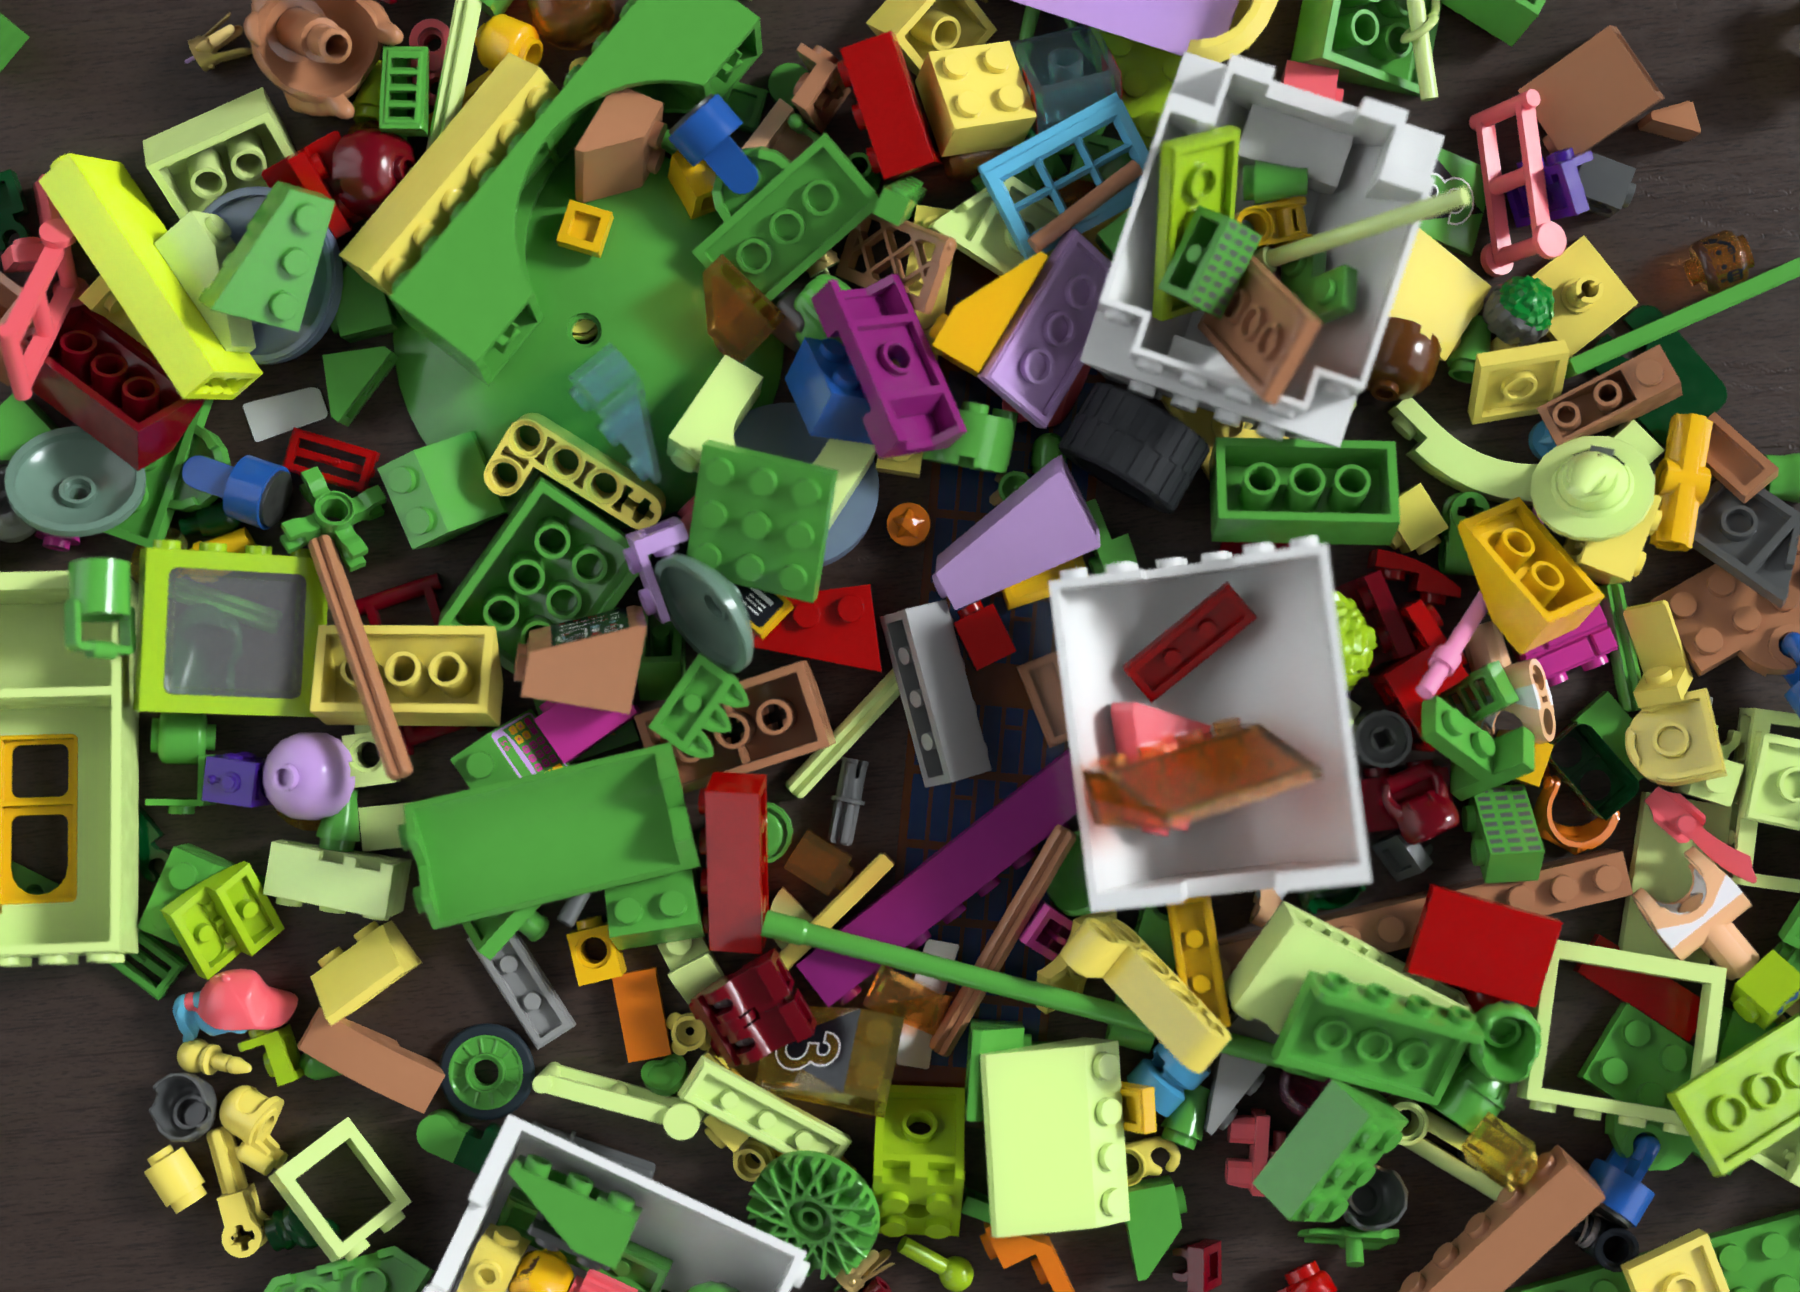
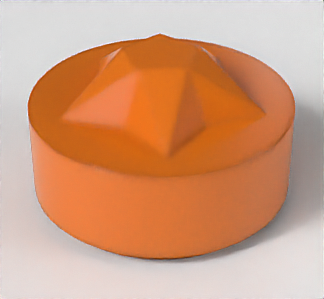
M910 502L899 504L888 516V533L901 546H918L928 538L931 532L930 516L918 504Z

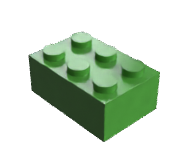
M1332 1079L1252 1184L1289 1221L1333 1222L1345 1213L1349 1206L1347 1200L1357 1188L1364 1186L1373 1177L1376 1171L1374 1166L1382 1155L1392 1151L1399 1144L1403 1136L1401 1131L1409 1120L1377 1090Z

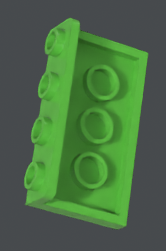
M1309 970L1272 1049L1271 1056L1275 1064L1438 1106L1468 1043L1480 1044L1484 1033L1478 1025L1474 1014L1463 1007L1453 1005L1447 1008L1433 1004L1420 995L1411 994L1409 997L1392 993L1389 989L1379 984L1370 983L1366 986L1351 982L1345 976L1335 972H1327L1325 975Z

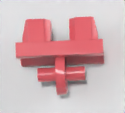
M1252 1108L1251 1115H1237L1227 1127V1140L1229 1143L1249 1144V1159L1226 1158L1225 1182L1228 1185L1248 1188L1252 1196L1259 1197L1265 1196L1252 1183L1266 1166L1268 1160L1273 1157L1286 1140L1285 1131L1274 1130L1272 1145H1269L1270 1116L1266 1115L1265 1109Z

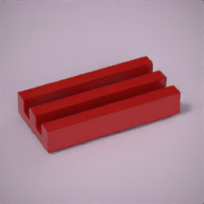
M294 427L282 466L286 467L289 472L301 475V472L311 469L294 464L295 457L299 456L360 474L358 483L321 472L326 483L362 493L370 488V480L374 477L376 471L374 467L376 461H379L381 453ZM303 439L366 458L364 466L299 447L300 441Z

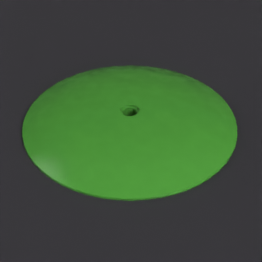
M575 149L557 166L537 199L528 228L526 246L529 281L544 319L489 386L408 325L397 308L395 309L399 329L394 331L393 339L394 353L399 356L395 362L399 386L407 410L419 435L427 446L469 431H474L485 458L489 462L509 427L527 413H538L659 487L666 497V508L661 518L680 510L695 496L698 473L695 471L692 473L685 472L671 461L670 456L666 454L669 435L725 354L763 376L760 396L750 410L773 404L783 367L784 344L774 337L768 328L770 316L768 307L771 301L750 319L692 253L693 249L724 222L717 211L691 220L681 199L668 179L671 159L665 157L658 173L653 174L650 172L642 187L583 203L611 211L614 216L601 258L560 247L556 242L569 200L576 201ZM587 319L593 321L598 329L595 340L589 344L578 343L573 337V328L576 323ZM530 425L521 426L520 437L522 441L530 446L539 445L540 435L538 431ZM568 449L559 450L558 460L564 468H578L579 461L573 451ZM499 463V476L506 482H516L518 478L516 469L511 464ZM535 468L527 482L516 493L502 496L509 511L507 514L510 515L540 470ZM600 473L596 475V484L601 491L612 493L617 490L615 478L610 474ZM627 486L626 491L618 501L624 503L632 488ZM565 487L617 528H630L624 522ZM644 498L639 503L637 511L645 515L650 510L649 507L652 502Z

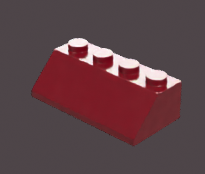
M85 304L70 308L31 387L32 391L137 471L173 451L206 400L183 399L149 349L104 316L91 311ZM34 327L26 330L20 342L23 355L35 333Z

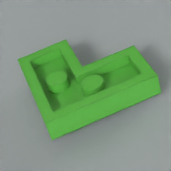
M1327 251L1281 265V283L1322 323L1321 326L1356 312L1358 270L1344 264L1326 272Z

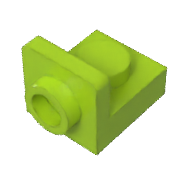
M290 1024L269 1030H248L250 1038L237 1044L240 1052L264 1044L266 1052L263 1054L264 1065L269 1076L275 1077L278 1086L293 1082L304 1076V1070L299 1065L301 1056Z

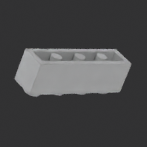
M946 599L880 617L925 788L951 783L991 771L988 748L983 739L976 704L972 698L965 672V662L960 653L954 631V621L949 612Z

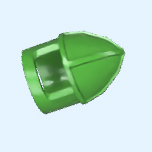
M1463 1054L1438 1106L1428 1105L1481 1141L1501 1110L1504 1111L1506 1109L1505 1103L1510 1092V1084L1498 1083L1486 1078L1467 1055Z

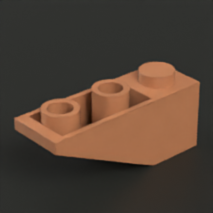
M1659 344L1537 407V411L1556 446H1559L1575 438L1590 436L1643 416L1682 396V386L1680 379Z

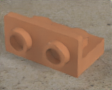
M800 43L796 52L809 72H805L797 81L793 90L794 97L791 101L807 125L822 134L851 90L849 87L845 88L836 65L838 59L819 45H816L812 50L803 43Z

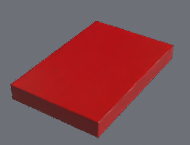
M1430 884L1404 969L1407 973L1536 1008L1563 922L1556 918Z

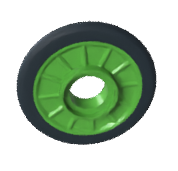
M491 1023L473 1025L457 1033L444 1048L439 1062V1067L445 1073L440 1086L448 1102L460 1113L479 1120L499 1119L517 1110L529 1096L535 1077L533 1056L524 1040L509 1028ZM490 1060L497 1065L499 1072L495 1082L485 1084L477 1079L475 1067L479 1061Z

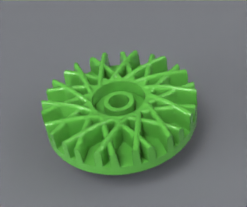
M807 1150L793 1151L780 1155L766 1165L749 1192V1196H752L746 1207V1210L750 1212L748 1220L756 1219L757 1223L754 1228L806 1251L807 1254L804 1261L811 1263L806 1277H809L814 1269L821 1270V1280L825 1279L828 1274L832 1278L837 1277L841 1269H844L846 1275L849 1274L852 1268L856 1269L862 1259L865 1260L877 1239L880 1228V1213L872 1190L853 1168L833 1156Z

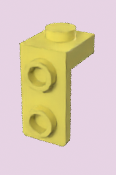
M490 1223L475 1247L457 1292H506L513 1274L526 1254L531 1241L521 1237V1234L512 1227L497 1226Z

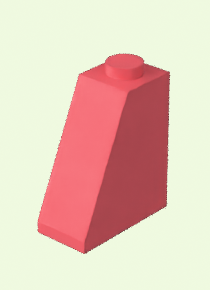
M1138 702L1112 703L1110 714L1126 819L1142 823V832L1161 837H1168L1170 830L1188 831L1211 725Z

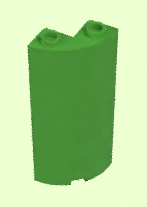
M671 742L404 804L405 823L398 825L403 850L412 851L419 869L420 886L413 888L416 908L419 914H427L433 930L700 867Z

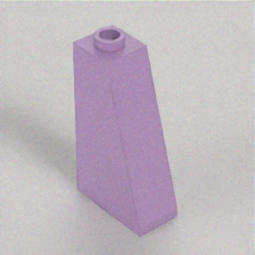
M1060 455L1052 459L1021 485L1018 490H1015L937 556L936 571L932 575L933 583L942 599L949 598L954 610L1101 547L1100 530L1063 456Z

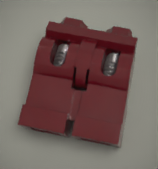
M776 948L743 965L740 970L720 977L690 999L691 1002L689 1004L695 1019L703 1021L711 1036L710 1045L716 1056L724 1058L729 1068L737 1067L741 1063L743 1065L752 1064L794 1041L798 1043L814 1035L817 1024L799 989L792 990L794 980Z

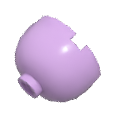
M301 732L280 740L267 755L262 768V785L266 797L279 812L293 819L320 820L338 814L349 802L355 787V776H350L351 769L348 763L353 762L350 752L339 739L328 733Z

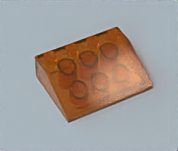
M1231 717L1213 722L1214 730L1202 733V729H1192L1174 735L1176 742L1164 745L1162 740L1138 745L1136 747L1137 754L1125 757L1124 753H1114L1097 759V767L1082 771L1094 825L1169 829L1324 778L1321 767L1259 723H1240L1239 717Z

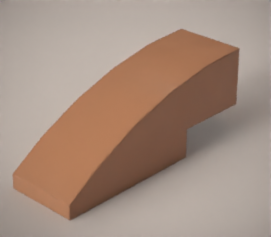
M320 1007L317 1009L297 1045L299 1050L340 1074L423 1114L445 1077V1073L439 1067L438 1062L400 1047L395 1039L346 1018L331 1026Z

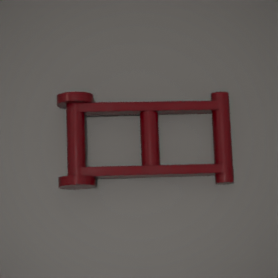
M437 572L356 599L355 603L360 617L367 615L370 625H383L379 610L425 595L434 625L440 626L438 623L442 608L436 591L444 589L443 582ZM470 726L398 727L408 756L414 755L413 745ZM475 726L478 732L489 730V726Z

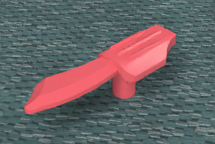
M1658 786L1644 800L1652 812L1654 822L1678 843H1687L1691 839L1710 859L1725 870L1748 882L1755 883L1757 881L1752 868L1751 857L1730 847L1705 830L1703 826L1706 823V815L1683 795L1668 792Z

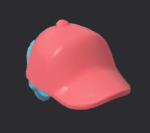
M232 969L211 977L201 991L178 996L173 1004V1016L179 1030L183 1034V1042H189L196 1039L200 1029L208 1035L216 1036L227 1032L242 1034L248 1030L278 1028L287 1023L293 1016L298 1005V998L292 992L268 986L254 970Z

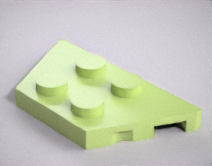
M1014 176L1003 181L1014 203L1037 192ZM986 188L932 222L928 227L932 231L954 238L958 250L1000 277L1025 261ZM1046 197L1019 211L1030 233L1040 229L1060 215L1054 202ZM1054 249L1046 253V255H1048L1047 260L1051 256Z

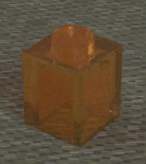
M810 828L807 829L783 867L827 896H829L834 887L842 891L855 870L848 865L853 855L830 843L826 838Z

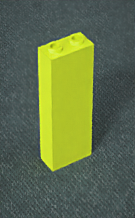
M71 153L62 155L54 160L50 165L51 170L38 182L182 398L233 400L257 380L263 372L250 353L225 351L154 245L167 232V229L123 163Z

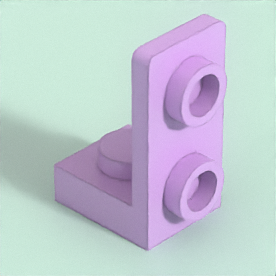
M675 516L660 521L656 525L626 534L625 537L629 548L623 550L625 560L632 575L637 573L640 575L644 589L639 590L638 595L646 615L654 614L655 618L662 624L671 620L648 555L652 553L654 557L669 555L680 549L678 543L689 540L684 522Z

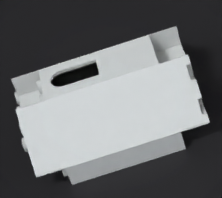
M1184 51L1106 279L1080 362L1129 385L1127 390L1133 394L1158 400L1162 396L1172 398L1170 405L1192 413H1196L1197 408L1200 407L1215 412L1213 419L1220 423L1239 427L1242 421L1245 422L1244 429L1254 430L1258 435L1268 439L1282 441L1283 437L1340 447L1357 395L1364 391L1421 220L1327 250L1326 272L1344 264L1358 270L1356 312L1320 326L1275 406L1262 401L1197 328L1204 314L1203 311H1195L1163 322L1152 317L1161 143L1227 125L1239 128L1240 143L1235 214L1247 207L1255 206L1254 201L1243 200L1244 165L1255 164V160L1296 168H1308V195L1298 196H1305L1307 198V204L1304 206L1308 233L1314 236L1429 198L1436 179L1431 176L1445 136L1406 124L1409 111L1374 99L1364 97L1357 108L1274 81L1272 78L1276 70L1275 67L1232 54L1228 65ZM1242 221V225L1255 232L1254 226L1249 221ZM1281 265L1277 266V270L1272 273L1280 282Z

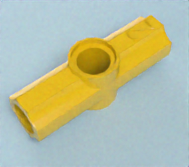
M1676 413L1670 419L1665 455L1658 464L1654 474V494L1662 497L1658 510L1662 511V517L1658 528L1651 535L1650 544L1655 545L1658 549L1685 552L1692 549L1698 509L1706 499L1711 483V471L1705 466L1713 422L1708 420L1707 416L1694 413Z

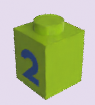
M1772 949L1735 983L1730 997L1734 1009L1744 1020L1749 1023L1756 1022L1765 1030L1800 998V972Z

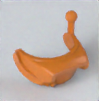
M1547 764L1542 777L1544 781L1543 788L1533 810L1540 837L1574 855L1601 845L1615 830L1620 818V812L1617 811L1608 820L1597 817L1583 826L1568 827L1556 823L1552 819L1551 809L1553 800L1561 785V779L1555 775H1550L1549 765Z

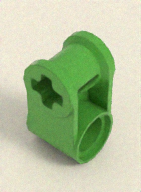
M1472 491L1456 493L1448 497L1443 503L1441 516L1449 528L1441 533L1442 542L1439 543L1438 566L1439 571L1444 575L1475 576L1457 526L1462 520L1467 519L1464 516H1458V507L1466 505L1468 508H1473V516L1490 509L1486 498L1479 493Z

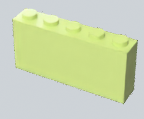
M1285 901L1280 904L1224 983L1231 1001L1230 1006L1236 1014L1248 1021H1253L1255 1018L1267 1024L1278 1036L1309 970L1325 975L1327 972H1335L1345 976L1351 982L1366 986L1370 983H1375L1386 987L1395 994L1409 997L1411 994L1420 995L1439 1006L1450 1008V1006L1456 1005L1467 1009L1472 1014L1475 1013L1463 992L1443 982L1407 973L1404 969V962Z

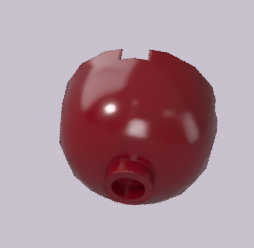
M379 128L356 130L353 134H346L339 140L333 152L332 175L333 179H340L341 188L344 193H339L338 196L352 214L366 219L375 213L418 161L412 146L403 137L394 133L381 132Z

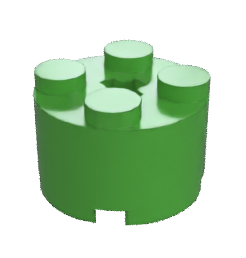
M963 401L961 409H958L968 432L949 448L923 452L922 459L973 470L1007 474L1019 413L993 409L992 415H988V405Z

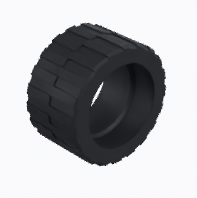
M1104 382L1093 385L1058 445L1059 450L1065 457L1099 481L1147 507L1167 514L1175 512L1210 452L1209 445L1204 439L1174 416L1139 396Z

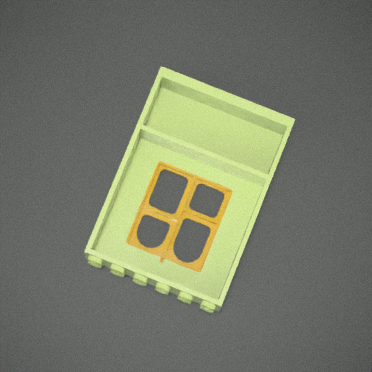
M68 571L0 572V966L31 967L32 958H39V964H50L52 966L78 965L79 956H87V962H96L97 964L125 963V954H138L139 711L133 710L135 652L108 660L88 658L84 653L71 652L65 646L64 605L66 600L69 599ZM130 578L131 606L135 609L137 630L139 585ZM119 621L107 623L81 622V641L89 639L115 642L117 645H120ZM24 745H65L69 752L68 791L66 794L59 797H16L12 791V765L15 748ZM64 815L68 820V867L66 877L60 886L49 893L41 895L27 893L19 888L13 879L11 869L12 822L19 816Z

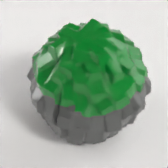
M1529 275L1526 277L1515 276L1503 284H1497L1484 304L1482 315L1484 322L1488 324L1487 328L1496 334L1500 340L1510 345L1536 343L1548 333L1551 321L1555 316L1553 309L1555 300L1552 295V288L1547 287L1540 279H1534Z

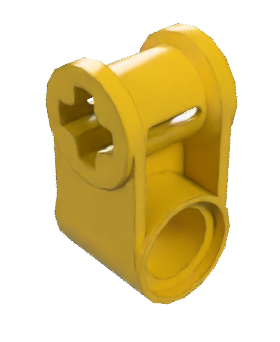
M1305 196L1291 197L1268 204L1250 206L1234 216V220L1242 223L1243 220L1249 221L1254 226L1255 232L1262 236L1256 249L1265 246L1277 248L1313 236L1307 230L1304 206L1307 204Z

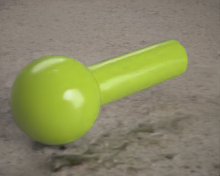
M907 1236L900 1240L897 1252L939 1274L940 1282L947 1290L960 1292L971 1285L974 1271L967 1259L961 1256L945 1258Z

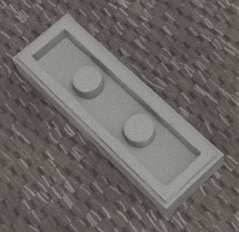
M518 932L512 936L491 960L476 950L470 937L467 939L537 1050L576 1025V1022Z

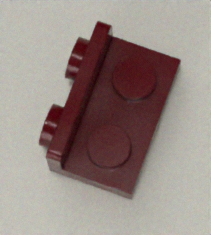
M1381 570L1367 573L1333 588L1334 591H1339L1347 599L1352 598L1357 604V609L1362 613L1366 624L1375 630L1377 647L1373 649V660L1370 668L1390 659H1400L1416 652Z

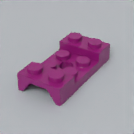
M891 274L866 288L841 290L837 279L829 280L811 298L827 338L841 337L872 409L862 420L879 459L946 449L968 432L899 274ZM889 357L892 359H897V361L900 364V368L895 366L890 361Z

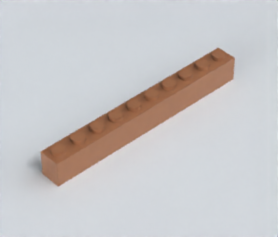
M1609 848L1542 863L1538 881L1485 884L1482 877L1444 886V888L1541 915H1549L1633 895L1623 851ZM1428 890L1316 916V918L1385 953L1411 947ZM1263 929L1217 939L1224 983Z

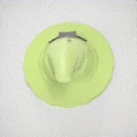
M1581 436L1556 446L1542 457L1532 474L1530 499L1538 518L1553 532L1576 541H1605L1626 534L1644 520L1654 502L1655 476L1647 458L1631 444L1609 436Z

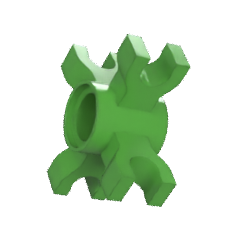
M317 466L301 472L304 484L299 486V490L314 509V513L303 518H294L281 524L285 534L280 536V541L287 553L290 554L303 548L313 538L329 535L334 540L335 546L339 550L349 572L366 566V560L363 555L368 554V548L354 531L353 525L384 515V509L381 505L386 503L387 498L379 485L368 488L356 497L351 498L343 492L330 491ZM337 517L341 519V521L333 522L327 520L326 518Z

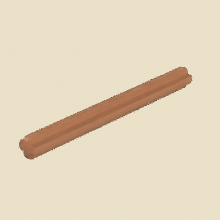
M321 535L311 539L308 547L386 775L392 781L400 780L411 775L413 768L334 540L329 535Z
M1062 825L1054 827L974 966L997 972L1000 971L1075 843L1076 834ZM965 986L961 987L930 1040L929 1047L934 1052L944 1057L951 1055L987 992Z

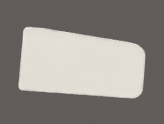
M315 387L280 394L243 405L256 442L291 431L294 427L299 428L325 419L328 415L321 391Z

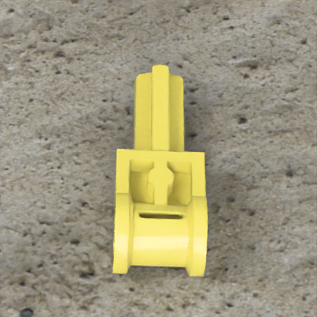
M219 1126L208 1131L206 1137L222 1195L217 1198L224 1224L221 1235L222 1244L231 1256L245 1258L254 1254L259 1247L268 1241L263 1221L269 1216L261 1209L255 1184H248L243 1164L238 1160L237 1153L235 1152L237 1147L235 1135L226 1130L224 1126ZM243 1228L245 1231L252 1230L254 1237L251 1239L250 1235L242 1236L240 1229Z

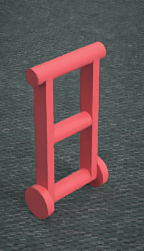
M1534 89L1525 91L1478 112L1469 119L1471 129L1476 131L1491 239V243L1483 247L1480 261L1485 272L1492 277L1508 274L1516 261L1536 254L1545 259H1552L1560 256L1566 248V235L1563 229L1557 223L1550 220L1535 109L1540 103V95ZM1516 115L1523 167L1502 175L1495 124ZM1526 185L1532 237L1511 244L1504 193Z
M63 218L50 219L40 226L39 235L45 247L6 323L0 325V345L13 396L19 401L31 398V387L70 308L84 304L78 298L89 287L84 279L77 277L71 245L77 239ZM57 271L59 280L53 286V297L48 305L46 290ZM33 319L35 333L23 355L20 342Z

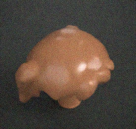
M252 0L251 13L244 21L245 35L251 42L253 57L262 73L283 91L288 105L293 111L318 117L337 116L340 119L352 118L355 109L347 98L354 95L364 84L379 60L382 44L395 46L402 43L404 38L402 31L390 21L384 7L376 0Z

